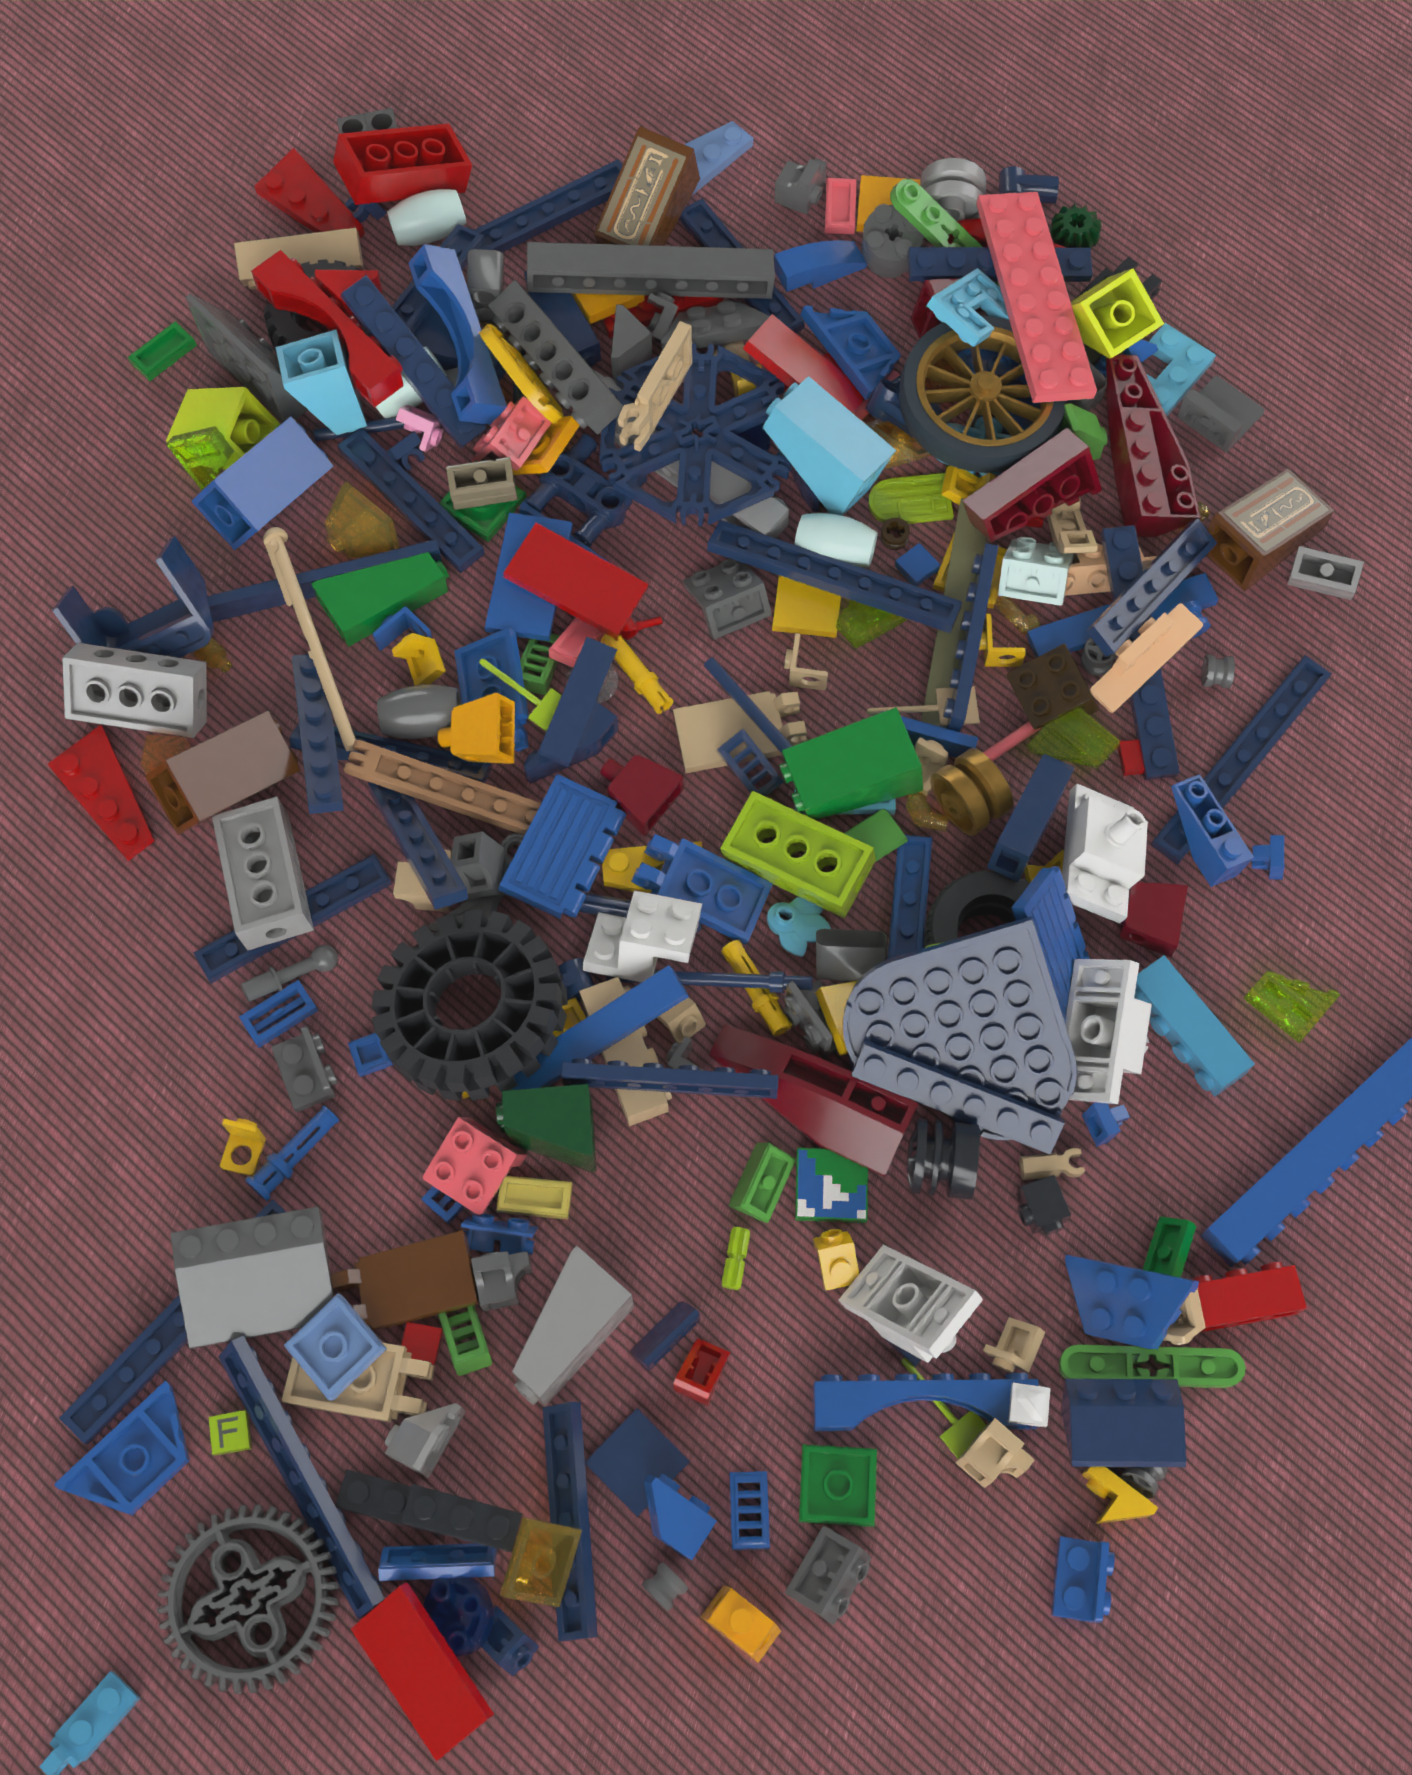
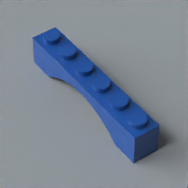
M423 244L408 264L416 289L438 312L448 328L455 345L458 358V375L451 396L459 421L491 425L506 409L507 405L487 345L479 334L481 327L454 249Z
M947 1373L933 1374L932 1380H917L916 1374L895 1375V1380L880 1381V1375L877 1374L858 1375V1381H843L842 1375H822L821 1381H814L813 1384L814 1432L852 1431L863 1420L882 1409L904 1402L922 1400L942 1401L965 1408L983 1417L989 1423L996 1418L1008 1430L1037 1429V1426L1009 1423L1008 1416L1011 1384L1019 1383L1039 1386L1038 1379H1028L1027 1373H1009L1005 1375L1006 1379H991V1374L974 1373L969 1374V1380H954V1374Z

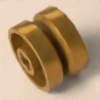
M975 748L969 749L955 758L954 766L946 765L931 775L930 783L937 802L952 823L969 836L976 835L989 825L990 818L999 819L1013 808V795L1002 773L990 758Z

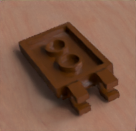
M463 1230L360 1257L359 1262L354 1263L355 1269H347L330 1274L332 1288L338 1289L339 1292L359 1288L361 1305L351 1306L364 1322L375 1331L480 1303L467 1233Z

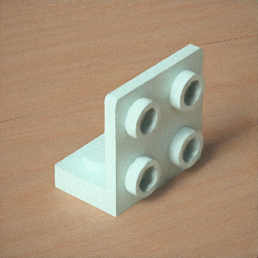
M1019 537L1017 540H1012L1003 558L998 596L1062 606L1068 571L1075 553H1059L1054 542L1049 543V545L1036 543L1035 539L1029 537Z

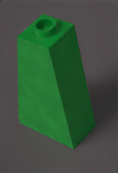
M429 552L317 580L311 583L317 601L347 647H350L373 634L388 616L395 615L403 607L406 606L413 612L447 593L448 588L445 579L449 578V575L440 560L435 562Z

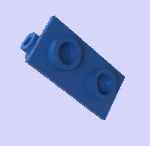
M473 1213L472 1217L468 1216L461 1223L462 1228H469V1231L465 1232L467 1233L470 1250L492 1253L495 1240H500V1252L507 1251L511 1255L527 1251L528 1255L533 1254L535 1242L528 1240V1238H532L535 1235L538 1227L530 1226L528 1220L509 1218L508 1222L494 1220V1216L490 1214L477 1215Z

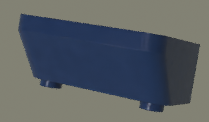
M175 536L169 538L155 561L170 581L172 590L178 600L128 623L124 616L112 607H102L92 612L73 585L66 590L52 611L76 644L83 643L181 658L209 643L214 633V626L205 580Z

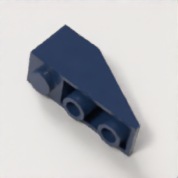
M597 702L594 704L568 767L598 755L619 730L617 716ZM536 750L530 753L524 764L526 780L530 784L568 768L538 755Z

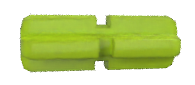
M733 1227L731 1229L727 1250L729 1258H726L722 1278V1287L726 1289L739 1290L741 1288L745 1267L743 1259L746 1258L750 1238V1230L746 1228Z

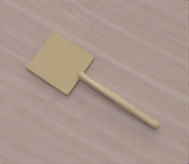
M975 686L971 688L966 720L963 725L980 723ZM936 688L937 705L897 707L899 713L938 711L940 726H947L948 718L943 717L947 698L952 699L954 689ZM895 707L869 708L866 712L868 715H876Z

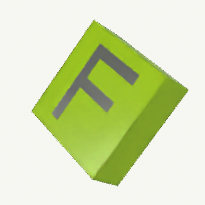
M246 1410L209 1417L212 1455L217 1456L252 1449L249 1416Z

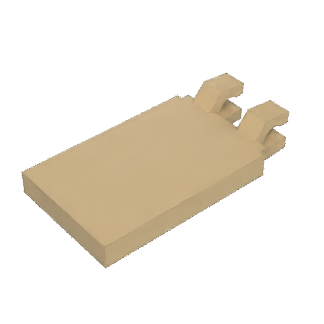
M681 321L678 323L638 392L635 403L623 406L618 417V425L623 427L619 436L620 444L626 446L629 436L638 435L639 437L634 441V449L640 452L649 440L692 365L691 325ZM636 417L635 421L627 423L628 418Z
M770 691L748 695L791 745L807 741L804 721L787 723L782 726L781 717L800 713V701L797 691L782 693L777 697L775 693L770 694ZM733 698L673 709L685 774L728 766L716 750L742 729L746 731L766 758L782 755ZM742 742L729 753L731 757L734 758L746 748L745 744ZM750 753L739 763L752 761L755 757Z
M383 1343L387 1350L334 1401H330L294 1357H292L281 1402L391 1423L392 1419H398L399 1413L410 1416L425 1413L426 1402H423L422 1399L403 1396L407 1376L432 1381L435 1366L431 1365V1362L411 1359L412 1353L407 1352L405 1346Z

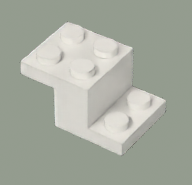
M634 891L627 917L598 913L584 958L583 971L643 982L653 976L658 957L688 963L701 915L702 904Z

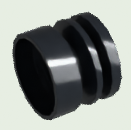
M918 1118L909 1140L906 1173H908L910 1193L920 1194L924 1178L927 1179L928 1195L934 1196L938 1182L942 1180L946 1183L947 1197L972 1200L979 1161V1125L956 1122L953 1125L950 1138L943 1137L941 1121L936 1120L934 1122L932 1136H928L927 1119Z

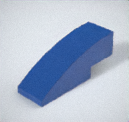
M833 240L815 242L774 254V271L786 292L809 283L814 289L867 268V263L854 241Z

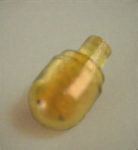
M212 637L206 646L193 652L199 661L206 662V667L212 669L219 668L224 673L228 672L232 667V662L226 658L227 653L224 647Z

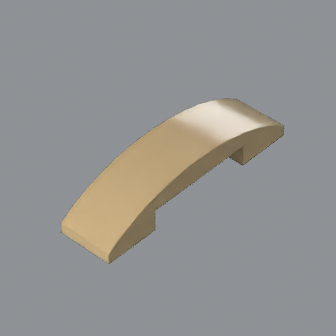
M1080 497L1079 502L1071 506H1067L1064 503L1052 509V514L1047 516L1054 545L1061 554L1097 552V544L1092 530H1086L1080 512Z

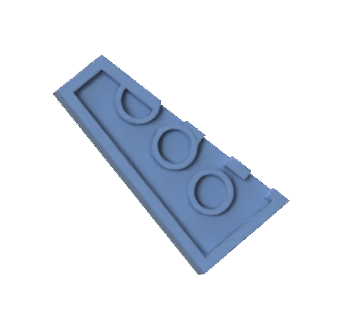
M731 121L684 144L694 149L700 181L693 194L753 146V137L735 122Z

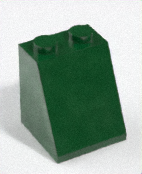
M589 1084L502 1091V1102L496 1103L497 1123L500 1124L501 1133L507 1134L511 1144L588 1172L597 1171L593 1106Z

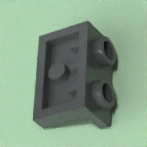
M308 1026L301 1028L302 1035L271 1047L296 1113L336 1097L332 1086L338 1084L331 1065L324 1066L321 1054L326 1053L319 1033L313 1035Z
M823 1525L784 1593L834 1625L837 1619L842 1617L847 1611L850 1604V1596L857 1584L861 1583L867 1576L871 1557L860 1546Z

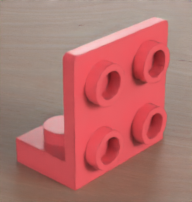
M524 396L515 404L510 401L506 409L489 425L491 428L486 435L483 434L474 445L473 450L476 451V454L471 462H475V460L480 462L492 451L499 458L510 457L512 468L517 471L521 468L552 422L544 417Z
M458 1117L425 1171L423 1180L475 1214L483 1215L511 1167L521 1166L528 1154L471 1117Z

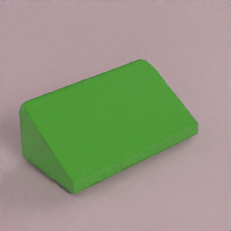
M885 809L879 810L844 833L874 847L876 861L908 841L905 834Z
M769 1142L757 1143L733 1193L729 1206L764 1223H768L796 1158Z

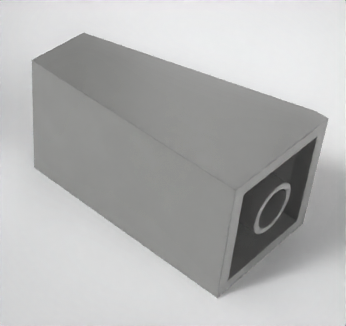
M578 1246L571 1251L512 1371L517 1379L514 1386L533 1406L539 1401L546 1407L634 1308L632 1294Z

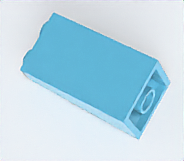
M808 376L799 385L794 382L785 392L784 399L776 398L766 411L769 417L763 425V429L828 512L844 516L871 489L896 452V449Z

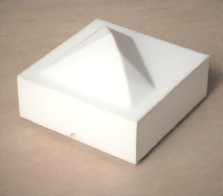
M1012 1383L1008 1422L1046 1428L1048 1425L1050 1388Z

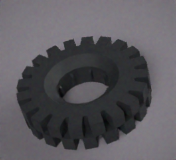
M482 910L465 911L463 923H459L452 913L437 918L439 931L433 934L426 924L411 933L418 944L411 948L401 942L392 952L391 956L397 963V966H383L377 980L384 990H374L372 1008L378 1014L372 1017L375 1033L381 1040L379 1043L397 1069L409 1082L413 1080L420 1090L434 1095L436 1090H438L444 1099L461 1101L463 1092H467L472 1100L490 1098L489 1087L496 1085L501 1093L502 1091L510 1090L518 1086L513 1075L519 1071L527 1078L533 1075L541 1067L536 1056L541 1053L550 1057L558 1044L553 1031L563 1032L567 1015L562 1006L568 1005L567 989L562 982L564 978L548 947L540 936H535L531 927L520 920L513 924L509 915L493 911L490 919L487 920ZM484 974L493 977L498 987L502 989L501 998L498 1000V1006L493 1014L478 1026L470 1029L460 1030L456 1028L452 1030L443 1027L442 1022L436 1016V1006L440 1001L439 998L443 991L451 983L467 975Z

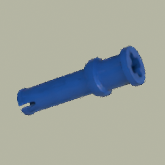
M322 1106L321 1110L277 1154H269L266 1157L267 1162L252 1177L247 1176L244 1179L245 1183L264 1201L268 1202L271 1199V1192L284 1179L289 1180L294 1172L292 1168L339 1122V1119L327 1107ZM317 1127V1130L298 1149H296ZM291 1154L289 1159L285 1162L284 1160ZM273 1173V1175L263 1184V1182Z

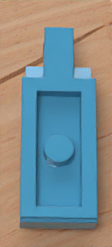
M110 1671L54 1734L55 1737L49 1743L54 1750L39 1767L46 1775H59L68 1764L76 1768L81 1762L87 1761L141 1697L114 1671Z

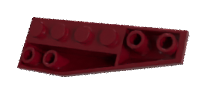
M1118 354L1111 359L1106 357L1107 407L1111 455L1124 526L1135 525L1137 537H1157L1184 527L1197 518L1200 519L1189 462L1138 356Z
M725 1024L709 1053V1057L720 1066L733 1068L735 1073H750L754 1069H764L770 1071L771 1075H778L777 1099L761 1098L820 1147L828 1149L885 1177L918 1106L917 1102L851 1076V1071L826 1060Z

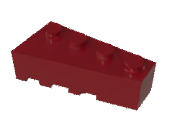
M1066 428L962 502L971 524L992 542L1027 526L1028 520L1036 516L1043 519L1052 514V509L1064 503L1067 506H1071L1079 502L1080 496L1088 492L1095 495L1101 492L1102 488L1089 446Z

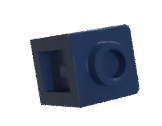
M497 1605L470 1635L500 1667L512 1676L530 1663L533 1654L539 1648V1645L525 1634Z

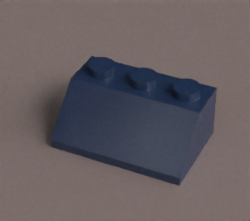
M1065 1379L1061 1412L1072 1467H1186L1184 1404L1177 1379Z

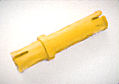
M605 634L601 639V643L617 649L614 659L634 683V690L647 699L657 714L663 712L660 707L667 711L672 706L673 699L660 686L657 675L654 672H649L621 635L616 640Z
M734 940L722 948L721 953L732 967L734 973L760 974L740 940ZM744 988L753 1002L752 1008L756 1013L761 1014L774 1037L784 1034L791 1028L793 1024L777 1002L779 997L775 992H770L769 989Z

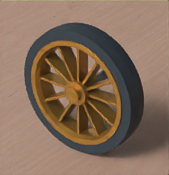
M982 316L994 327V330L987 339L975 347L962 341L958 333L943 322L919 339L910 352L902 370L899 401L905 424L916 441L942 462L972 472L994 473L1006 471L1056 435L1063 421L1064 405L1067 401L1041 402L1040 409L1013 399L1031 397L1028 384L1005 386L1025 374L1009 320ZM971 349L975 374L955 351ZM979 349L999 353L991 372L983 371ZM1003 355L1019 364V366L1001 377L995 375ZM943 357L959 376L933 365ZM925 378L952 389L925 390ZM959 402L938 416L929 404ZM969 408L970 414L963 433L957 432L945 424ZM1007 411L1033 421V423L1026 430H1023ZM991 413L1012 437L996 440ZM983 415L987 440L967 436L970 426L975 427L976 420Z

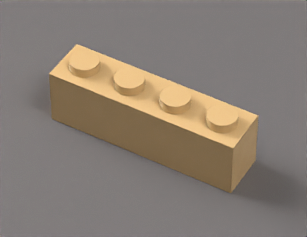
M356 228L234 243L239 280L244 286H249V289L257 290L251 270L280 250L290 259L292 257L295 258L300 265L308 261L310 264L318 263V260L327 259L328 263H334L337 260L345 262L346 267L353 265L364 270L360 239Z
M619 977L580 990L581 1003L586 1016L589 1017L630 990L629 986L622 987ZM645 1025L603 1051L601 1055L605 1065H607L608 1061L614 1060L624 1061L629 1064L628 1066L643 1067L645 1063H659L653 1047L647 1049L643 1041V1037L647 1036ZM615 1089L629 1126L669 1112L667 1100L672 1099L671 1092Z

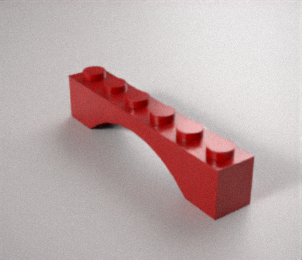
M280 250L251 270L257 290L276 309L308 316L323 324L330 331L337 329L339 338L349 354V370L354 388L374 408L404 386L401 376L403 369L399 361L393 355L388 357L383 352L378 340L372 335L368 337L363 332L358 320L354 316L348 317L343 312L337 299L333 296L328 297L320 283L314 277L309 278L295 258L292 257L290 259Z

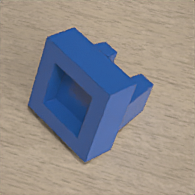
M1270 835V845H1254L1252 848V855L1254 857L1252 859V868L1269 870V879L1283 880L1285 835Z
M1098 1102L1093 1103L1082 1114V1118L1096 1147L1109 1143L1121 1132L1119 1127L1122 1125V1121L1130 1118L1124 1105L1110 1109L1107 1103Z

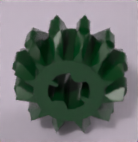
M1074 203L1070 209L1062 206L1059 213H1055L1051 222L1050 235L1054 241L1053 243L1066 248H1090L1092 250V247H1096V244L1099 242L1102 225L1101 221L1097 219V211L1088 212L1087 205L1083 208H1078Z

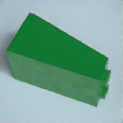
M897 707L782 750L784 763L779 764L785 782L792 781L796 792L791 793L796 810L797 812L804 811L806 816L814 820L923 791L922 765Z

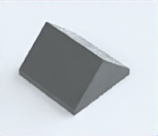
M616 305L611 354L612 375L615 382L617 376H622L623 371L653 359L651 332L623 305Z

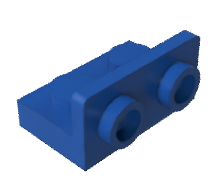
M1062 1536L1058 1537L1051 1616L1100 1623L1103 1622V1615H1109L1111 1592L1106 1591L1107 1575L1112 1576L1115 1562L1114 1552H1109V1542H1093Z

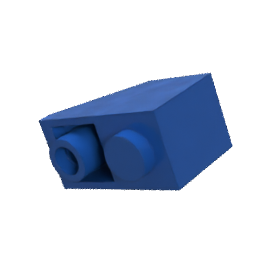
M661 1474L659 1479L647 1475L644 1480L653 1536L683 1557L693 1560L717 1522L716 1519L708 1514L711 1507L693 1495L687 1500L677 1492L681 1486L666 1475Z

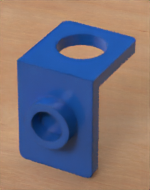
M405 606L395 615L388 616L373 633L376 647L381 651L408 628L418 635L432 638L431 631Z

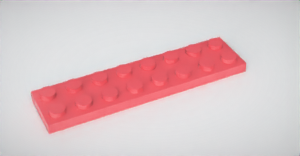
M1038 192L979 195L976 205L1033 403L1094 399L1097 388Z

